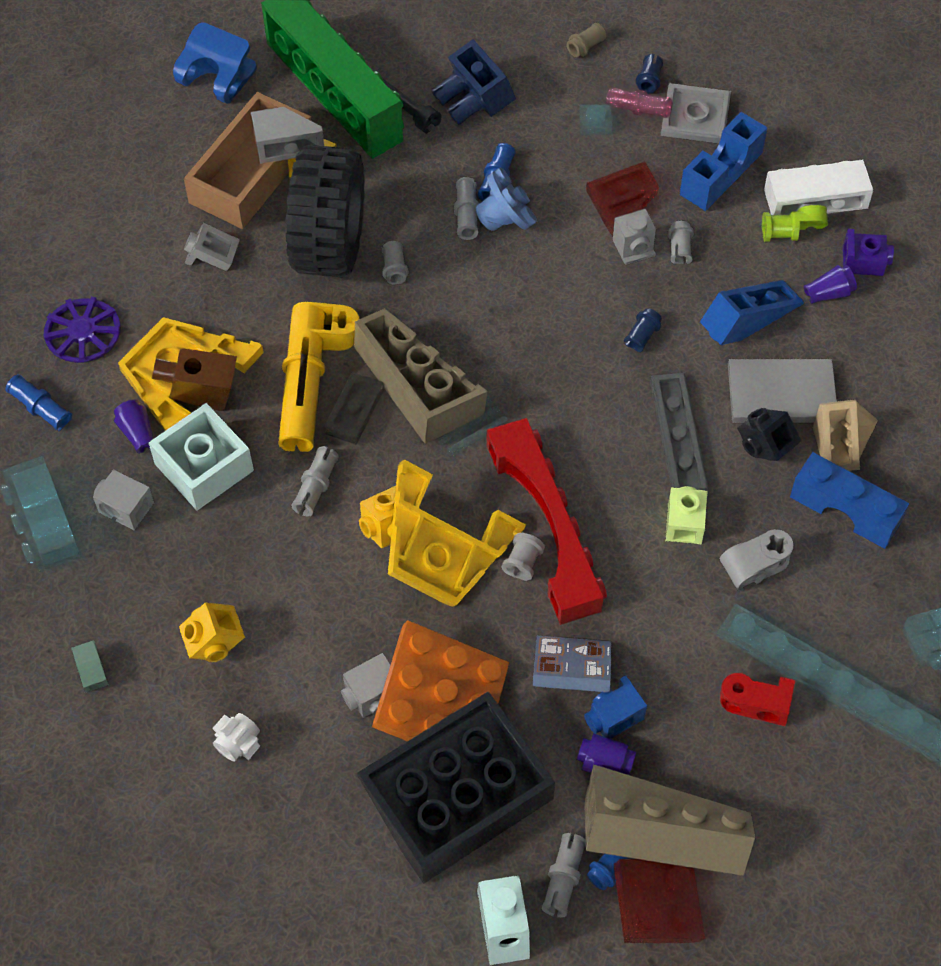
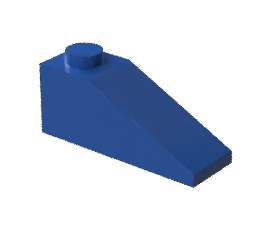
M784 280L721 291L717 294L700 323L707 329L713 340L717 341L720 345L742 341L803 305L804 302Z

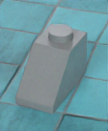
M285 107L251 112L260 164L296 158L300 149L307 145L324 146L322 126Z

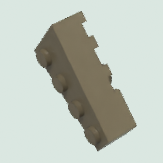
M384 308L355 321L354 347L422 441L426 444L484 417L487 390L479 384L473 385L465 378L466 374L456 365L451 367L440 358V353L431 345L427 347L416 339L417 334Z
M593 764L584 804L586 851L744 876L755 840L750 812Z

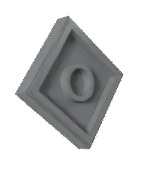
M669 83L661 136L719 143L722 130L727 124L731 91Z

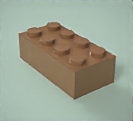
M256 92L184 177L189 204L244 229L289 173L287 159L260 164L251 112L285 107L310 121L311 116Z

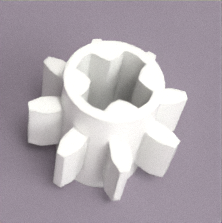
M241 713L231 718L224 714L212 728L216 732L214 735L217 737L213 742L214 747L231 761L235 762L242 755L249 760L260 747L257 743L259 739L256 737L260 732L259 728L252 720Z

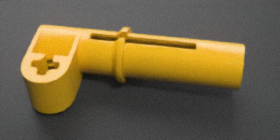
M301 302L292 308L287 358L282 363L285 383L278 441L279 447L285 451H295L296 445L300 452H309L314 447L320 377L325 372V365L322 362V350L341 351L347 350L354 345L355 321L359 320V315L349 306ZM324 324L332 325L331 330H324ZM305 354L308 355L304 400L303 406H297L301 356Z

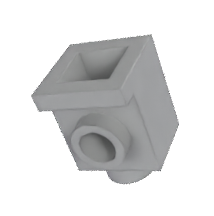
M646 209L615 218L613 242L625 265L656 256L653 249L656 228Z

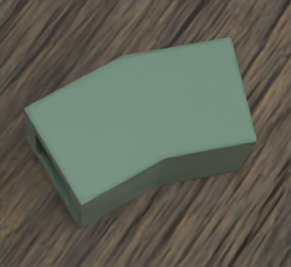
M95 641L72 647L71 649L85 692L87 693L109 685Z

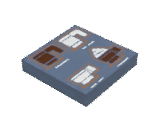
M537 635L533 686L610 692L611 641Z

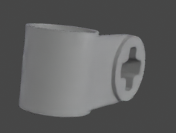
M770 530L754 539L729 548L721 555L720 562L737 590L743 591L744 586L752 582L759 584L763 579L786 569L793 551V541L789 534L782 530Z

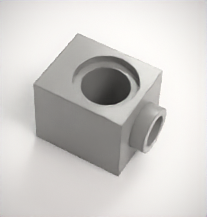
M114 469L106 480L103 479L98 483L93 496L99 513L110 519L113 516L116 517V522L132 530L136 529L154 504L148 486Z

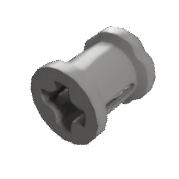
M517 533L513 538V550L509 559L503 561L502 570L506 574L521 580H531L534 575L533 565L537 556L543 554L545 545L533 535Z

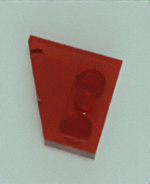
M645 161L587 182L586 191L612 237L615 218L643 210L658 194L659 185Z

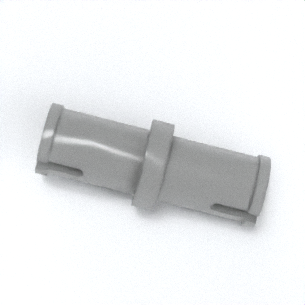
M470 177L460 178L456 182L457 201L454 203V213L457 216L458 223L457 235L464 240L474 239L478 235L476 206L479 202L476 200L477 183Z
M319 447L309 470L303 473L301 477L302 486L291 505L296 513H300L306 502L303 516L313 515L321 493L326 492L330 484L328 478L339 458V455L333 449L330 450L327 459L324 460L328 447Z
M564 833L562 835L556 863L551 865L548 876L551 880L542 910L551 916H554L556 909L558 910V917L567 916V908L573 887L580 880L581 874L578 868L583 850L586 847V840L577 834L574 835L573 842L570 841L571 833Z

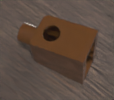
M183 348L179 351L177 363L156 358L152 379L172 383L170 393L172 399L200 407L207 403L212 410L224 411L232 386L237 356Z

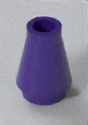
M837 265L813 282L804 285V292L807 296H810L809 301L811 304L819 301L849 297L851 292L857 290L854 274L848 265L843 267Z
M136 399L123 402L114 410V423L135 447L136 452L140 454L144 452L145 447L150 449L149 442L154 439L146 406L141 405L139 400Z

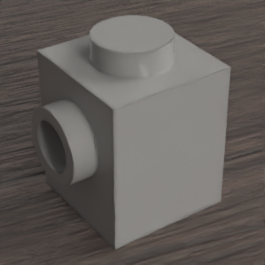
M383 653L343 674L345 689L341 690V694L349 709L352 711L357 708L363 718L370 714L375 716L390 668V664Z

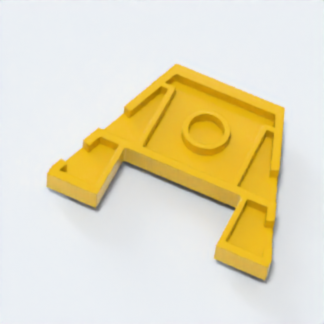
M163 317L118 362L122 374L166 431L191 414V412L174 402L175 399L170 397L172 383L152 379L156 358L177 363L179 351L183 348L237 356L235 368L245 373L264 353L263 346L254 341H250V344L237 341L235 336L224 333L221 336L204 332L202 327Z
M403 460L399 463L397 470L388 575L446 605L456 606L486 573L485 571L495 559L500 557L508 548L507 546L511 543L514 536L524 530L526 524L497 510L492 513L481 541L419 508L433 474L407 460Z

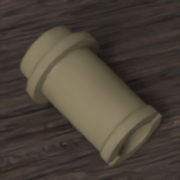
M594 23L580 34L571 35L567 42V49L574 57H579L580 55L584 57L588 54L590 48L606 39V32L599 23Z

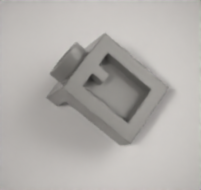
M203 223L197 234L190 233L185 243L184 250L188 252L185 264L192 265L194 260L198 258L227 271L232 264L240 239Z

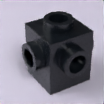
M766 408L757 409L751 412L747 417L748 420L737 428L743 439L742 445L744 449L755 458L778 461L802 442L786 411Z

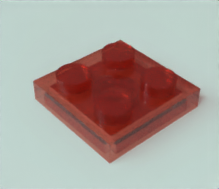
M619 859L614 863L624 943H695L705 939L694 868L641 859Z

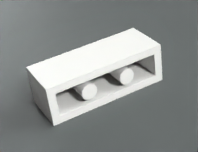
M856 160L769 171L764 192L771 215H790L792 211H797L799 208L809 205L827 207V214L868 209L873 188L864 161Z

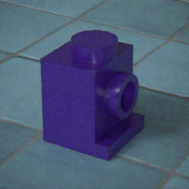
M847 229L843 244V266L848 265L853 274L883 276L886 266L892 265L894 246L887 245V235L854 233V229Z

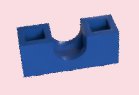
M740 112L722 130L721 139L715 152L710 155L702 150L683 170L680 195L706 211L763 153L767 127Z
M812 452L795 477L790 498L820 514L827 507L836 508L844 512L854 523V533L886 549L901 525L909 506L908 502Z

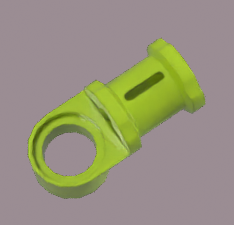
M822 205L804 206L797 211H792L790 215H771L769 212H764L762 216L764 242H770L771 238H790L792 241H798L800 230H806L808 227L822 229L828 226L827 207Z

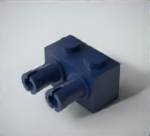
M474 39L448 57L454 69L452 71L453 74L441 84L431 89L432 94L439 100L442 106L464 90L466 92L469 91L464 98L447 108L450 116L458 125L480 109L482 111L485 110L492 117L516 99L507 76Z

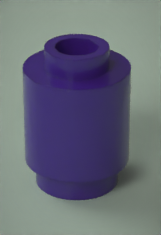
M593 733L591 740L583 738L576 760L584 762L581 770L589 773L592 772L594 764L629 775L636 751L628 749L627 744Z

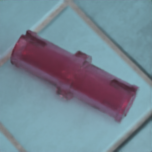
M615 87L609 89L606 103L610 108L630 110L634 115L641 116L643 113L662 116L663 118L670 116L673 104L670 97L649 95L644 90L632 92Z

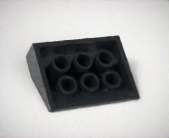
M489 691L357 773L358 778L401 852L423 884L552 801L555 791V781Z

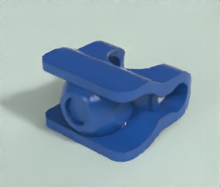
M199 23L192 30L184 50L176 60L173 75L177 83L188 87L196 78L203 74H218L214 81V94L217 100L229 104L256 71L257 65L253 59L246 57L250 52L247 40L207 23Z

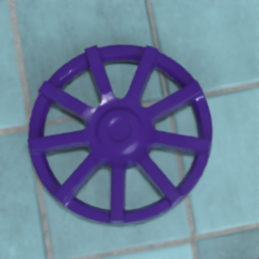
M91 296L90 299L83 298L72 301L71 299L65 300V304L54 310L52 314H48L43 334L46 345L55 356L65 361L83 363L96 360L114 347L120 335L121 326L115 309L97 300L96 297ZM87 306L83 316L78 315L75 307ZM94 307L104 310L99 315L90 318ZM69 310L73 320L62 318L60 315ZM108 317L113 319L114 326H97V323ZM54 322L67 327L66 329L51 332ZM96 333L113 334V338L106 345L96 337ZM69 336L58 349L54 347L53 339ZM92 341L101 351L86 357L85 343ZM74 342L79 343V357L65 355L66 350Z

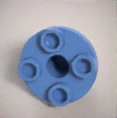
M500 167L488 175L487 180L491 188L490 195L476 206V214L480 222L491 231L497 230L502 225L515 223L523 230L535 224L537 218L532 210L526 206L530 202L529 197L520 186L516 188L512 186L511 179L505 170Z

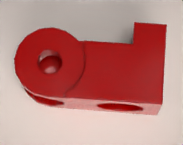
M733 673L728 675L722 683L720 703L726 711L732 714L786 726L795 680L780 677L779 684L776 686L753 681L743 673Z

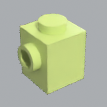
M688 486L681 488L671 487L665 541L702 544L705 531L707 491L697 490Z

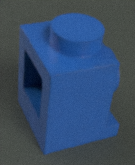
M627 676L619 679L618 689L614 691L610 689V692H601L594 698L591 710L585 713L584 717L593 733L597 734L600 732L604 737L611 739L644 720L647 704Z

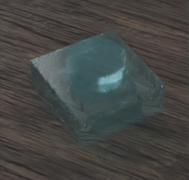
M580 104V135H612L611 105Z

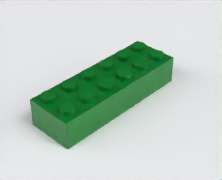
M265 0L261 2L267 45L372 159L403 142V101L400 95L395 90H390L384 83L382 76L366 64L361 53L355 52L348 45L343 34L337 33L330 26L325 15L319 14L312 7L310 0Z

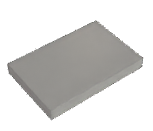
M729 359L728 361L732 423H744L748 420L747 417L751 412L760 408L786 411L793 423H814L821 403L837 402L832 359Z

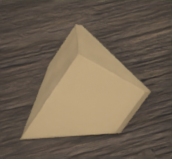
M855 399L821 403L813 425L820 456L848 471L860 470L859 459L878 420Z

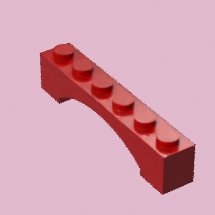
M527 418L487 429V448L498 474H508L532 495L543 511L553 533L557 549L558 568L556 576L548 579L547 594L560 625L602 612L603 599L607 598L604 583L600 577L595 578L591 569L593 567L591 553L587 546L583 548L578 539L580 537L579 525L574 516L569 517L566 511L568 503L562 487L557 488L554 483V467L550 458L544 459L541 452L543 445L538 430L531 429Z

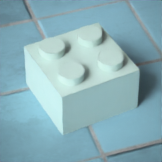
M207 403L149 442L155 465L197 511L254 471L250 449Z

